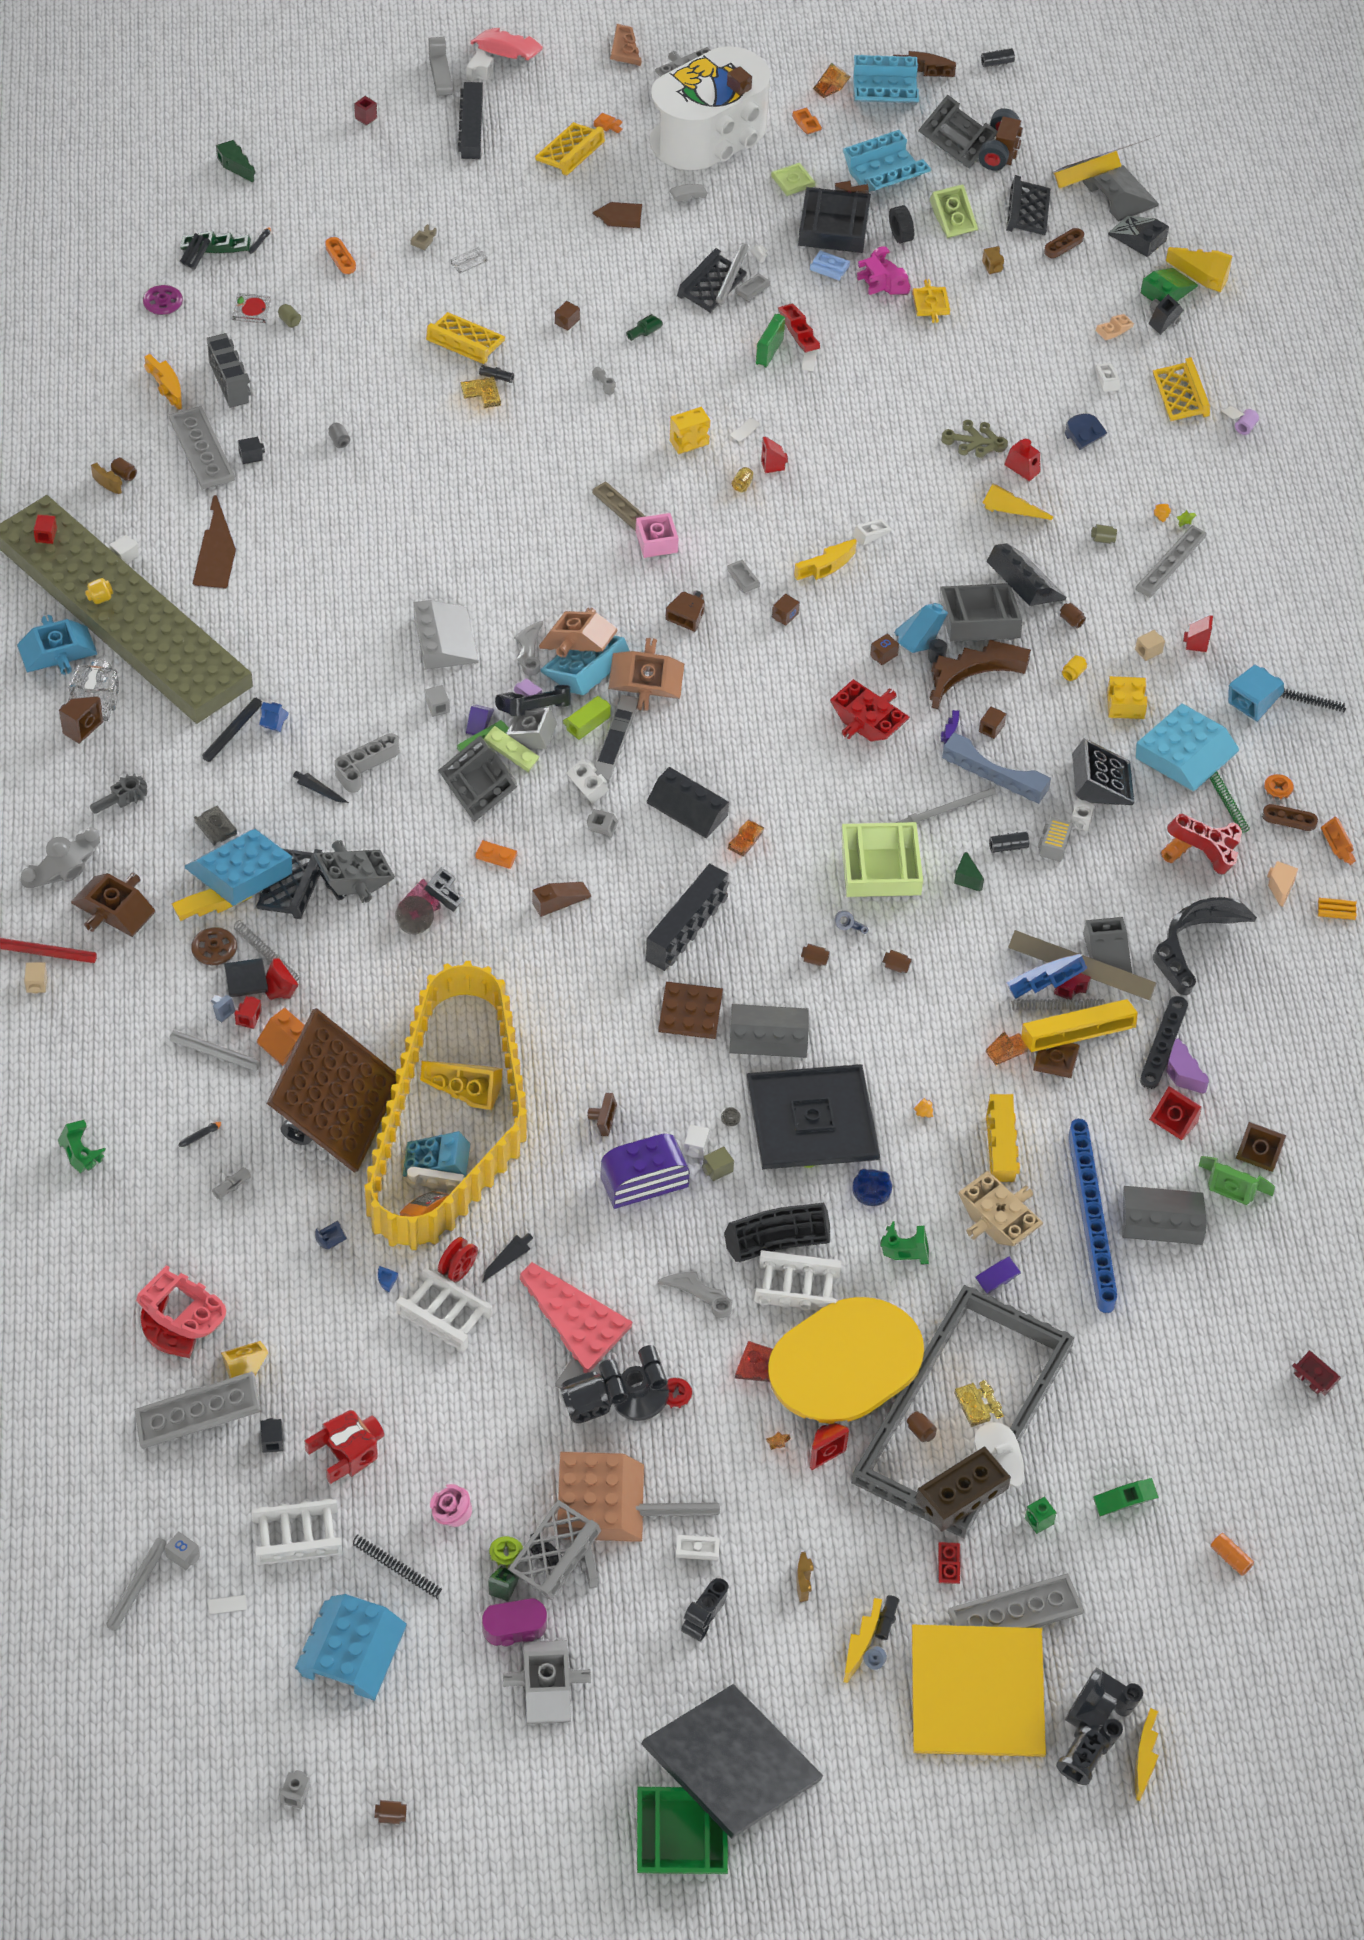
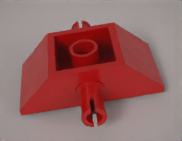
M854 679L830 699L841 721L847 725L842 730L843 736H847V739H850L857 732L871 742L886 740L910 718V716L890 704L897 697L894 690L892 691L889 688L883 695L878 696Z

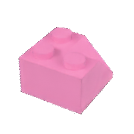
M671 513L636 518V535L644 558L678 553L679 538Z

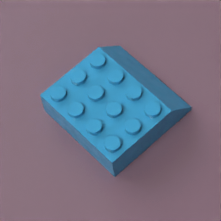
M252 829L186 864L185 869L234 906L292 874V856L257 829Z

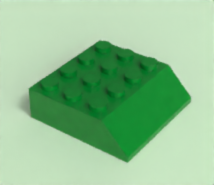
M637 1786V1873L728 1874V1835L682 1787Z

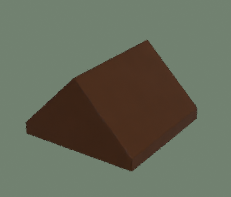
M1248 1122L1235 1159L1274 1172L1287 1135Z

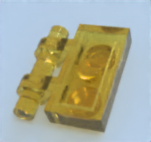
M986 1380L979 1383L980 1389H977L975 1384L971 1383L956 1388L954 1391L971 1427L990 1421L991 1416L989 1413H994L996 1419L1004 1416L1001 1410L1002 1406L999 1401H996L993 1395L994 1390L992 1386L988 1385ZM982 1397L987 1399L988 1404H984Z

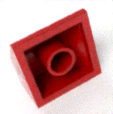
M834 1423L823 1425L817 1430L811 1451V1470L846 1451L849 1435L847 1427Z

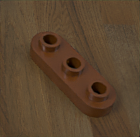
M1079 228L1070 229L1045 245L1044 254L1049 258L1059 257L1084 241V231Z
M1274 804L1266 805L1262 813L1263 819L1268 823L1305 831L1314 830L1318 823V817L1312 812Z

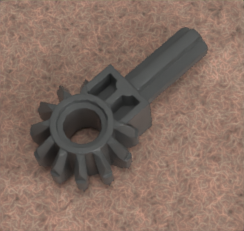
M135 773L132 776L126 774L125 778L120 777L119 782L110 786V795L91 804L90 809L94 814H97L116 803L120 808L131 802L137 804L138 800L143 801L144 796H147V783L143 780L142 776L137 777Z

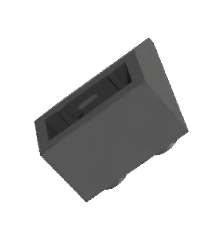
M1123 917L1086 920L1083 936L1089 958L1132 973L1128 936Z

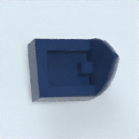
M339 1221L321 1230L319 1228L315 1230L316 1242L324 1249H330L347 1239Z

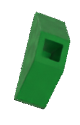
M1152 1478L1132 1482L1093 1496L1099 1517L1159 1498Z

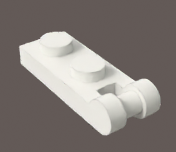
M410 1167L407 1170L408 1185L412 1188L420 1185L431 1189L439 1188L452 1192L464 1179L463 1174Z

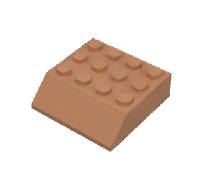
M560 1452L558 1500L599 1525L601 1532L595 1540L642 1542L643 1516L640 1515V1511L636 1510V1506L643 1504L644 1464L623 1453ZM559 1508L558 1520L568 1519L567 1511ZM580 1520L571 1522L573 1532L580 1531L585 1526V1523ZM568 1523L557 1525L558 1535L570 1533Z

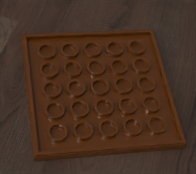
M315 1008L312 1010L266 1104L355 1173L359 1171L381 1124L382 1117H384L387 1111V1101L392 1100L391 1087L393 1084H396V1072L319 1009Z

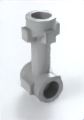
M595 367L592 370L593 378H597L598 381L600 380L603 383V390L606 394H613L616 382L613 378H606L604 369Z

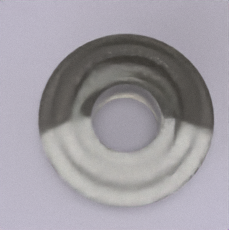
M733 1107L726 1108L721 1114V1121L726 1126H736L741 1120L740 1113Z

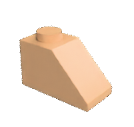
M1277 861L1275 867H1270L1267 877L1270 878L1268 886L1278 904L1283 907L1295 882L1298 868Z

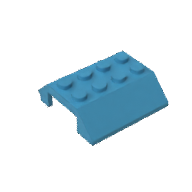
M347 1594L331 1596L322 1605L319 1615L322 1617H317L311 1630L313 1635L308 1637L303 1648V1653L305 1654L300 1655L295 1669L301 1673L302 1677L314 1680L315 1674L354 1686V1694L375 1701L407 1623L384 1606Z

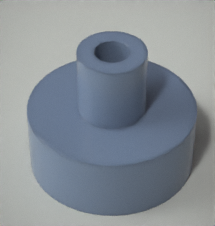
M872 1646L864 1654V1663L870 1669H880L887 1660L886 1652L879 1646Z

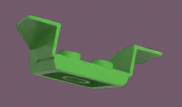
M1200 1157L1199 1167L1211 1171L1208 1182L1210 1191L1244 1205L1253 1201L1257 1191L1273 1197L1275 1186L1260 1175L1256 1179L1248 1173L1240 1172L1228 1165L1218 1163V1158Z

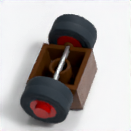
M1001 108L992 115L990 126L998 131L996 139L985 142L979 153L980 164L988 170H1001L1005 165L1011 166L1013 159H1017V149H1020L1022 142L1019 137H1022L1023 127H1021L1022 120L1011 109Z

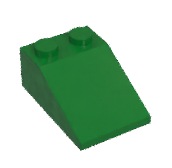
M1168 268L1153 271L1143 278L1140 293L1151 301L1157 299L1160 302L1169 294L1177 302L1197 288L1198 284L1176 269Z

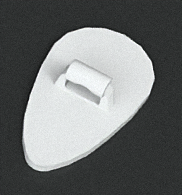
M993 1422L981 1426L975 1434L974 1443L976 1450L978 1451L985 1446L1011 1476L1009 1485L1020 1487L1024 1479V1463L1014 1433L1009 1427L1001 1423Z

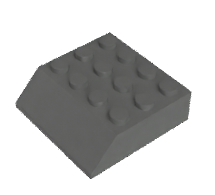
M1007 583L940 586L941 605L948 612L944 623L950 642L997 639L1013 640L1021 638L1022 617L1013 590Z

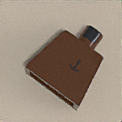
M697 590L693 594L681 592L666 607L665 620L696 632L705 611V601L702 599L703 594Z

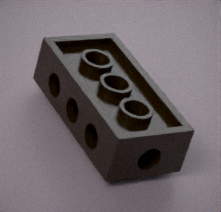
M984 1446L917 1489L916 1502L942 1532L1008 1490L1011 1476Z

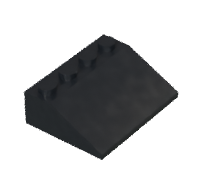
M1008 543L994 545L986 562L1029 606L1066 600L1067 597L1023 552Z
M1083 738L1072 753L1075 795L1079 799L1090 803L1133 805L1134 793L1130 760Z

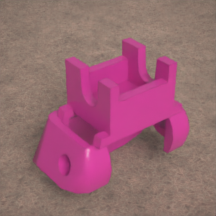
M886 246L876 248L870 258L858 261V267L866 266V269L857 273V280H865L869 285V295L883 290L890 295H908L910 293L907 272L885 259L886 254L890 253Z

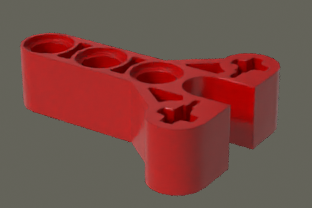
M1178 814L1168 824V833L1202 850L1218 874H1226L1236 864L1238 852L1233 849L1240 843L1242 830L1236 823H1229L1226 827L1214 829L1185 814Z

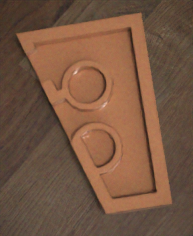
M621 24L616 25L610 59L641 66L642 60L639 57V49L636 47V39L632 27Z

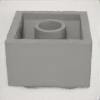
M550 707L526 710L525 715L514 716L507 735L530 750L547 749L557 722Z

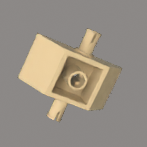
M989 1171L979 1176L958 1193L970 1218L975 1222L974 1225L967 1228L968 1236L970 1237L973 1234L971 1239L975 1240L983 1232H986L997 1244L1008 1246L1018 1244L1043 1225V1222L1023 1204V1202L1033 1196L1032 1190H1027L1029 1187L1024 1186L1017 1193L1012 1194Z

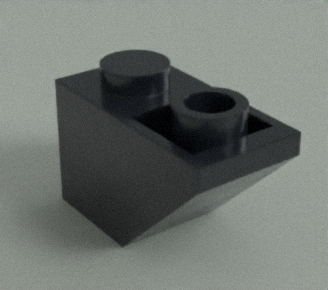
M1168 294L1156 306L1148 324L1161 335L1184 310Z

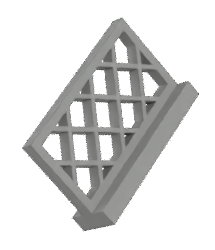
M558 1500L508 1570L552 1600L597 1538L601 1529L596 1522L587 1519ZM559 1508L567 1511L568 1519L556 1521L555 1514ZM580 1520L585 1523L582 1530L573 1532L571 1522ZM568 1523L570 1533L558 1535L557 1525ZM554 1526L555 1536L543 1538L544 1529ZM571 1537L572 1544L569 1548L560 1549L559 1539ZM556 1540L557 1550L546 1552L544 1543ZM541 1543L543 1553L531 1556V1547ZM558 1555L559 1562L557 1565L548 1567L546 1557ZM543 1558L545 1568L533 1570L532 1560ZM529 1561L530 1571L521 1573L516 1570L520 1562ZM546 1572L544 1583L542 1585L536 1583L534 1574Z

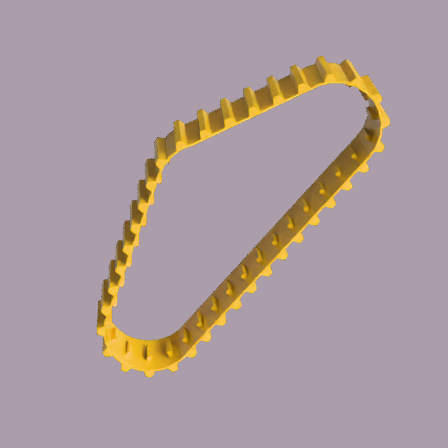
M465 961L463 965L451 966L448 963L444 964V970L436 975L429 974L427 976V988L419 992V1005L415 1006L414 1009L415 1021L410 1022V1037H406L405 1052L401 1053L400 1056L401 1068L396 1070V1084H393L391 1087L392 1100L387 1101L386 1104L387 1116L382 1117V1133L377 1134V1149L372 1151L373 1166H368L367 1168L368 1183L365 1184L366 1216L371 1217L374 1235L382 1234L388 1239V1244L391 1247L401 1244L409 1245L411 1250H417L421 1244L430 1242L436 1245L439 1243V1236L445 1230H454L455 1219L459 1215L466 1216L468 1214L470 1202H479L481 1200V1190L484 1187L492 1188L494 1176L497 1173L504 1174L507 1171V1162L511 1158L518 1159L520 1157V1143L527 1140L526 1095L523 1091V1077L520 1075V1059H518V1046L515 1043V1027H513L512 1011H510V997L505 995V981L503 979H496L492 975L491 967L480 968L472 966L471 961ZM458 995L480 997L495 1007L497 1010V1021L501 1020L499 1022L500 1036H504L502 1038V1052H506L504 1054L505 1068H509L507 1070V1083L512 1085L510 1086V1100H514L512 1102V1115L517 1118L514 1117V1125L436 1209L424 1215L414 1217L393 1214L378 1203V1192L382 1190L383 1175L387 1173V1161L392 1156V1144L396 1142L397 1127L401 1125V1113L406 1107V1096L410 1094V1082L415 1076L416 1062H419V1051L424 1045L425 1031H428L429 1017L432 1016L434 1008L439 1003L450 997Z

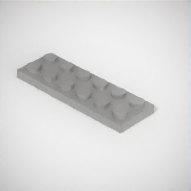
M202 406L169 414V420L201 489L235 481V475Z
M253 1372L134 1409L139 1444L142 1449L261 1412L256 1378Z
M1068 1573L948 1608V1614L953 1626L1037 1628L1084 1613L1083 1606Z

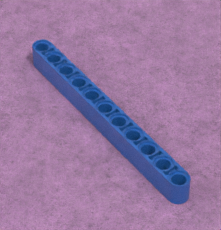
M1077 1118L1071 1122L1068 1138L1096 1304L1101 1312L1111 1313L1115 1309L1118 1294L1089 1127L1085 1120Z

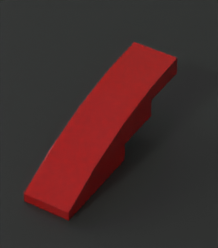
M793 303L778 307L780 315L785 317L786 327L805 353L820 349V342L813 336V329L806 323V316Z

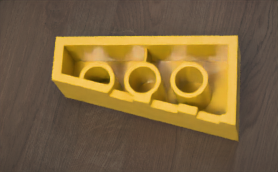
M990 1094L986 1112L990 1173L1000 1182H1015L1016 1174H1020V1163L1016 1161L1019 1151L1018 1146H1016L1017 1129H1015L1016 1115L1014 1113L1013 1094Z

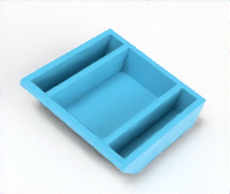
M1183 703L1136 743V759L1193 792L1239 752L1238 746L1224 726Z

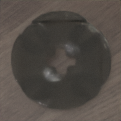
M420 896L406 897L399 903L395 911V918L401 930L412 935L426 931L434 919L433 906ZM414 910L417 911V914L419 915V918H416L415 920H413L412 915H410V912H414Z

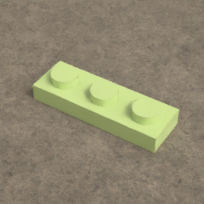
M496 726L484 738L491 748L527 772L539 760L540 756Z

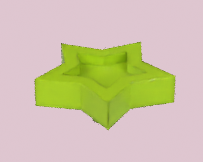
M1186 510L1182 515L1177 516L1179 527L1185 524L1191 525L1192 520L1197 515Z

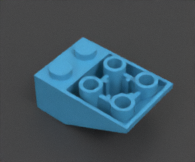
M460 1131L407 1142L402 1175L408 1177L407 1170L410 1167L463 1174L466 1177L471 1144Z

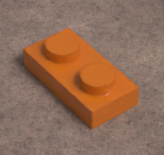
M482 840L475 856L476 859L511 869L517 857V850Z

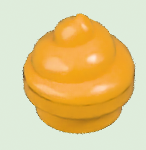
M1169 504L1155 505L1154 515L1161 522H1165L1166 518L1171 514Z
M923 1098L913 1108L917 1116L933 1117V1104L930 1100L927 1101Z

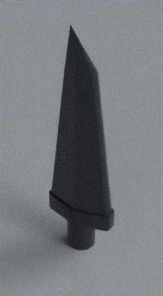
M297 770L294 772L293 777L298 779L297 784L336 802L349 803L311 774H302Z
M527 1233L522 1238L518 1235L514 1236L485 1270L483 1282L530 1250L527 1244L533 1239V1236L530 1233Z

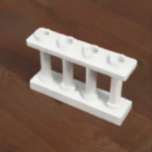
M761 1250L759 1268H764L765 1272L762 1289L756 1288L754 1302L762 1305L771 1304L784 1308L794 1307L802 1310L819 1311L828 1304L837 1302V1299L831 1298L833 1278H840L842 1261ZM773 1270L785 1271L782 1292L770 1290ZM793 1273L805 1274L803 1294L790 1293ZM813 1275L825 1276L823 1297L811 1295Z
M424 1268L422 1270L424 1283L411 1299H405L400 1296L396 1301V1311L418 1326L465 1352L469 1346L467 1333L481 1316L487 1319L492 1317V1307L486 1300L478 1299L470 1291L458 1287L453 1281L442 1278L436 1271ZM431 1286L441 1291L427 1309H422L416 1305ZM447 1296L457 1300L458 1302L444 1319H439L433 1315ZM464 1306L474 1310V1313L461 1329H456L450 1325Z
M323 1499L318 1502L304 1501L294 1505L281 1504L277 1507H259L251 1510L253 1523H259L261 1547L255 1548L257 1565L343 1555L341 1537H334L332 1514L338 1513L336 1499ZM323 1515L326 1538L313 1540L310 1516ZM302 1518L303 1542H291L289 1519ZM281 1520L283 1544L272 1546L270 1545L268 1522Z

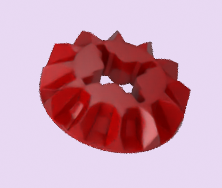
M681 1378L667 1379L669 1386L667 1405L671 1408H681V1406L687 1405L689 1400L692 1399L690 1384ZM678 1388L679 1395L673 1398V1393Z

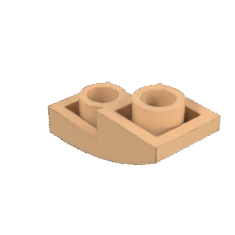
M1125 314L1113 316L1109 323L1097 325L1095 331L1106 341L1123 334L1132 328L1134 323Z

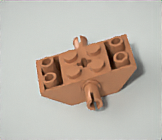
M588 607L585 612L565 611L540 643L539 648L557 649V655L563 658L567 656L570 650L601 652L604 651L618 630L593 608L589 609Z
M646 638L644 653L628 651L613 653L608 689L638 693L637 709L642 710L644 703L643 711L649 710L650 695L680 699L684 663L669 656L655 654L657 639L654 638L651 645V638Z

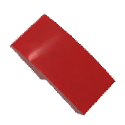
M938 1543V1583L960 1584V1543Z

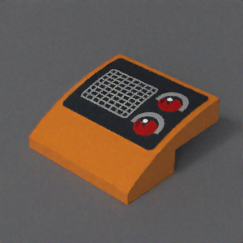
M435 1191L425 1193L408 1203L400 1211V1216L414 1217L429 1213L436 1209L449 1194Z

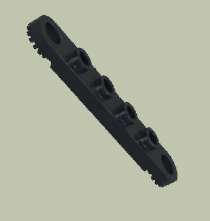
M1174 996L1169 1000L1141 1073L1140 1083L1147 1087V1089H1153L1159 1085L1175 1039L1188 1008V1002L1181 996ZM1180 1003V1005L1182 1004L1183 1007L1176 1008L1173 1006V1004ZM1149 1075L1150 1077L1153 1076L1155 1081H1147L1145 1077H1149Z

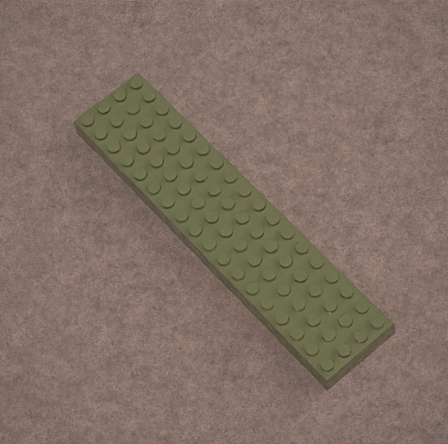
M45 495L0 523V550L196 724L253 687L251 671L48 495ZM37 515L55 516L57 531L53 544L35 542L34 526ZM100 578L105 579V581L108 580L114 593L111 594V599L101 604H95L93 600L89 601L85 593L88 590V583Z

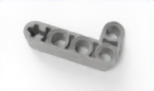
M445 36L431 37L428 39L429 61L436 96L453 95L446 56Z
M393 733L386 734L336 758L335 776L348 792L355 793L361 789V773L399 754L398 736Z

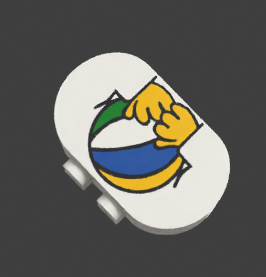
M725 46L715 48L656 79L652 85L651 97L655 106L661 111L660 124L654 127L650 134V147L656 157L665 164L678 169L699 170L708 168L719 161H727L736 152L744 148L753 147L764 136L767 129L770 69L767 63L760 56L747 49ZM739 66L752 76V89L741 95H738L727 86L728 72Z

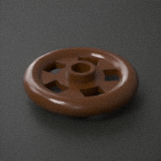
M219 927L202 930L194 937L191 944L193 956L199 962L212 966L226 963L235 955L237 950V941L230 931ZM210 935H217V938H210V939H209L208 936H210ZM226 938L229 943L224 945L222 940ZM200 942H205L204 948L199 947ZM223 950L227 952L223 956L219 955ZM207 952L212 954V956L209 958L204 956V954Z

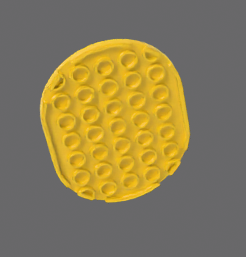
M853 1297L838 1300L836 1303L823 1307L779 1339L769 1359L768 1375L771 1388L783 1406L804 1419L807 1417L817 1420L818 1423L826 1424L859 1419L895 1396L915 1379L924 1357L923 1337L915 1321L896 1305L869 1297Z

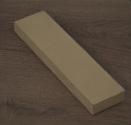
M606 481L592 489V493L636 531V518L646 517L641 511Z

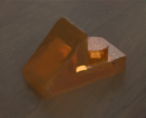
M1003 1032L986 1049V1053L995 1066L1029 1051L1021 1039L1020 1033L1008 1037L1006 1032Z

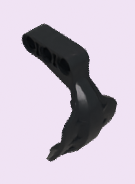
M1212 897L1196 901L1190 906L1183 908L1171 920L1167 931V939L1157 946L1153 954V961L1179 994L1189 995L1196 984V978L1187 966L1177 933L1192 925L1255 922L1257 917L1245 904L1236 899ZM1159 952L1165 953L1166 956H1161ZM1171 967H1175L1178 971H1173ZM1182 982H1187L1190 986H1185Z

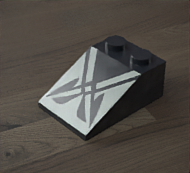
M1127 216L1110 230L1108 235L1148 257L1167 241L1169 226L1156 218Z

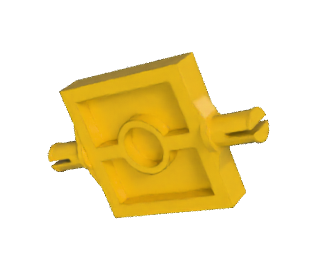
M925 279V287L913 288L912 290L917 316H931L932 323H938V315H950L946 287L931 286V280L928 279L927 282V279Z

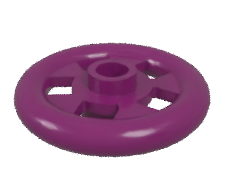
M170 285L154 286L147 290L143 296L144 307L149 312L158 315L175 312L183 302L181 292ZM171 299H175L176 302L171 303Z

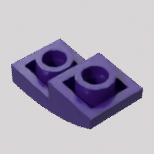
M952 710L951 718L948 717V724H945V730L941 731V742H944V745L954 732L957 733L960 710Z
M1009 1256L992 1265L975 1278L988 1295L1003 1283L1007 1284L1021 1274V1271Z

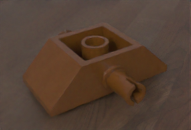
M134 872L124 882L109 873L94 876L71 901V904L92 915L84 923V926L90 932H94L102 922H105L133 937L156 912L142 893L134 888L141 881L140 877Z

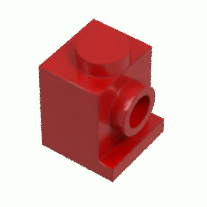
M246 996L244 1002L239 1004L238 1011L236 1010L234 1013L235 1024L254 1029L262 1012L261 1000L252 996Z

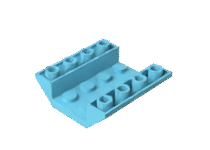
M854 55V101L918 103L917 57Z
M900 130L843 148L850 174L859 185L868 184L869 192L931 172V168L924 159L915 161L906 150L907 139Z

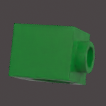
M1044 1496L1027 1506L1025 1519L1035 1533L1038 1534L1054 1525L1057 1512Z

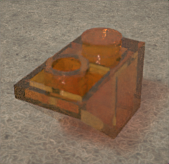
M831 63L813 89L820 96L826 98L842 90L851 76L842 68Z

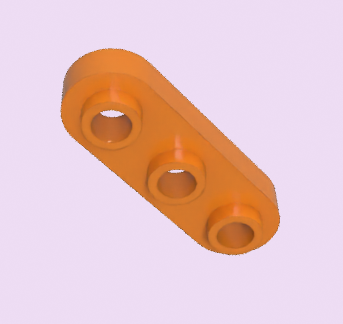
M337 237L328 238L325 242L326 250L339 270L344 274L355 272L356 262L341 239Z

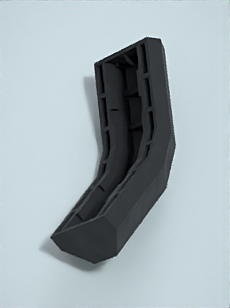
M823 1202L780 1207L729 1222L724 1232L726 1249L735 1262H743L760 1256L761 1250L773 1252L786 1248L830 1243V1222L826 1205Z

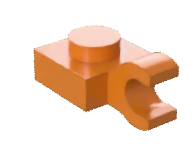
M601 113L594 120V127H602L606 132L609 129L616 133H620L623 128L619 127L622 124L621 120L605 113Z

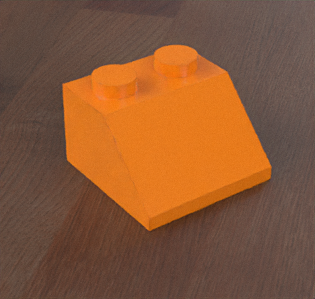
M283 1008L269 1019L257 1039V1044L283 1066L286 1064L305 1025L290 1011Z

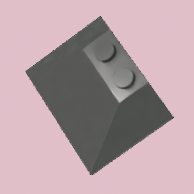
M947 94L918 132L967 168H970L979 157L982 145L989 140H993L998 131L987 123L982 126L959 109L960 103Z
M1124 165L1083 180V183L1091 192L1100 189L1111 201L1109 212L1117 221L1159 206V203Z
M482 736L476 738L438 770L474 822L517 788V782Z

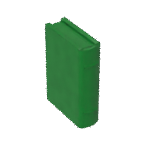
M774 314L759 339L756 351V365L760 364L767 368L782 343L785 330V317L783 315Z

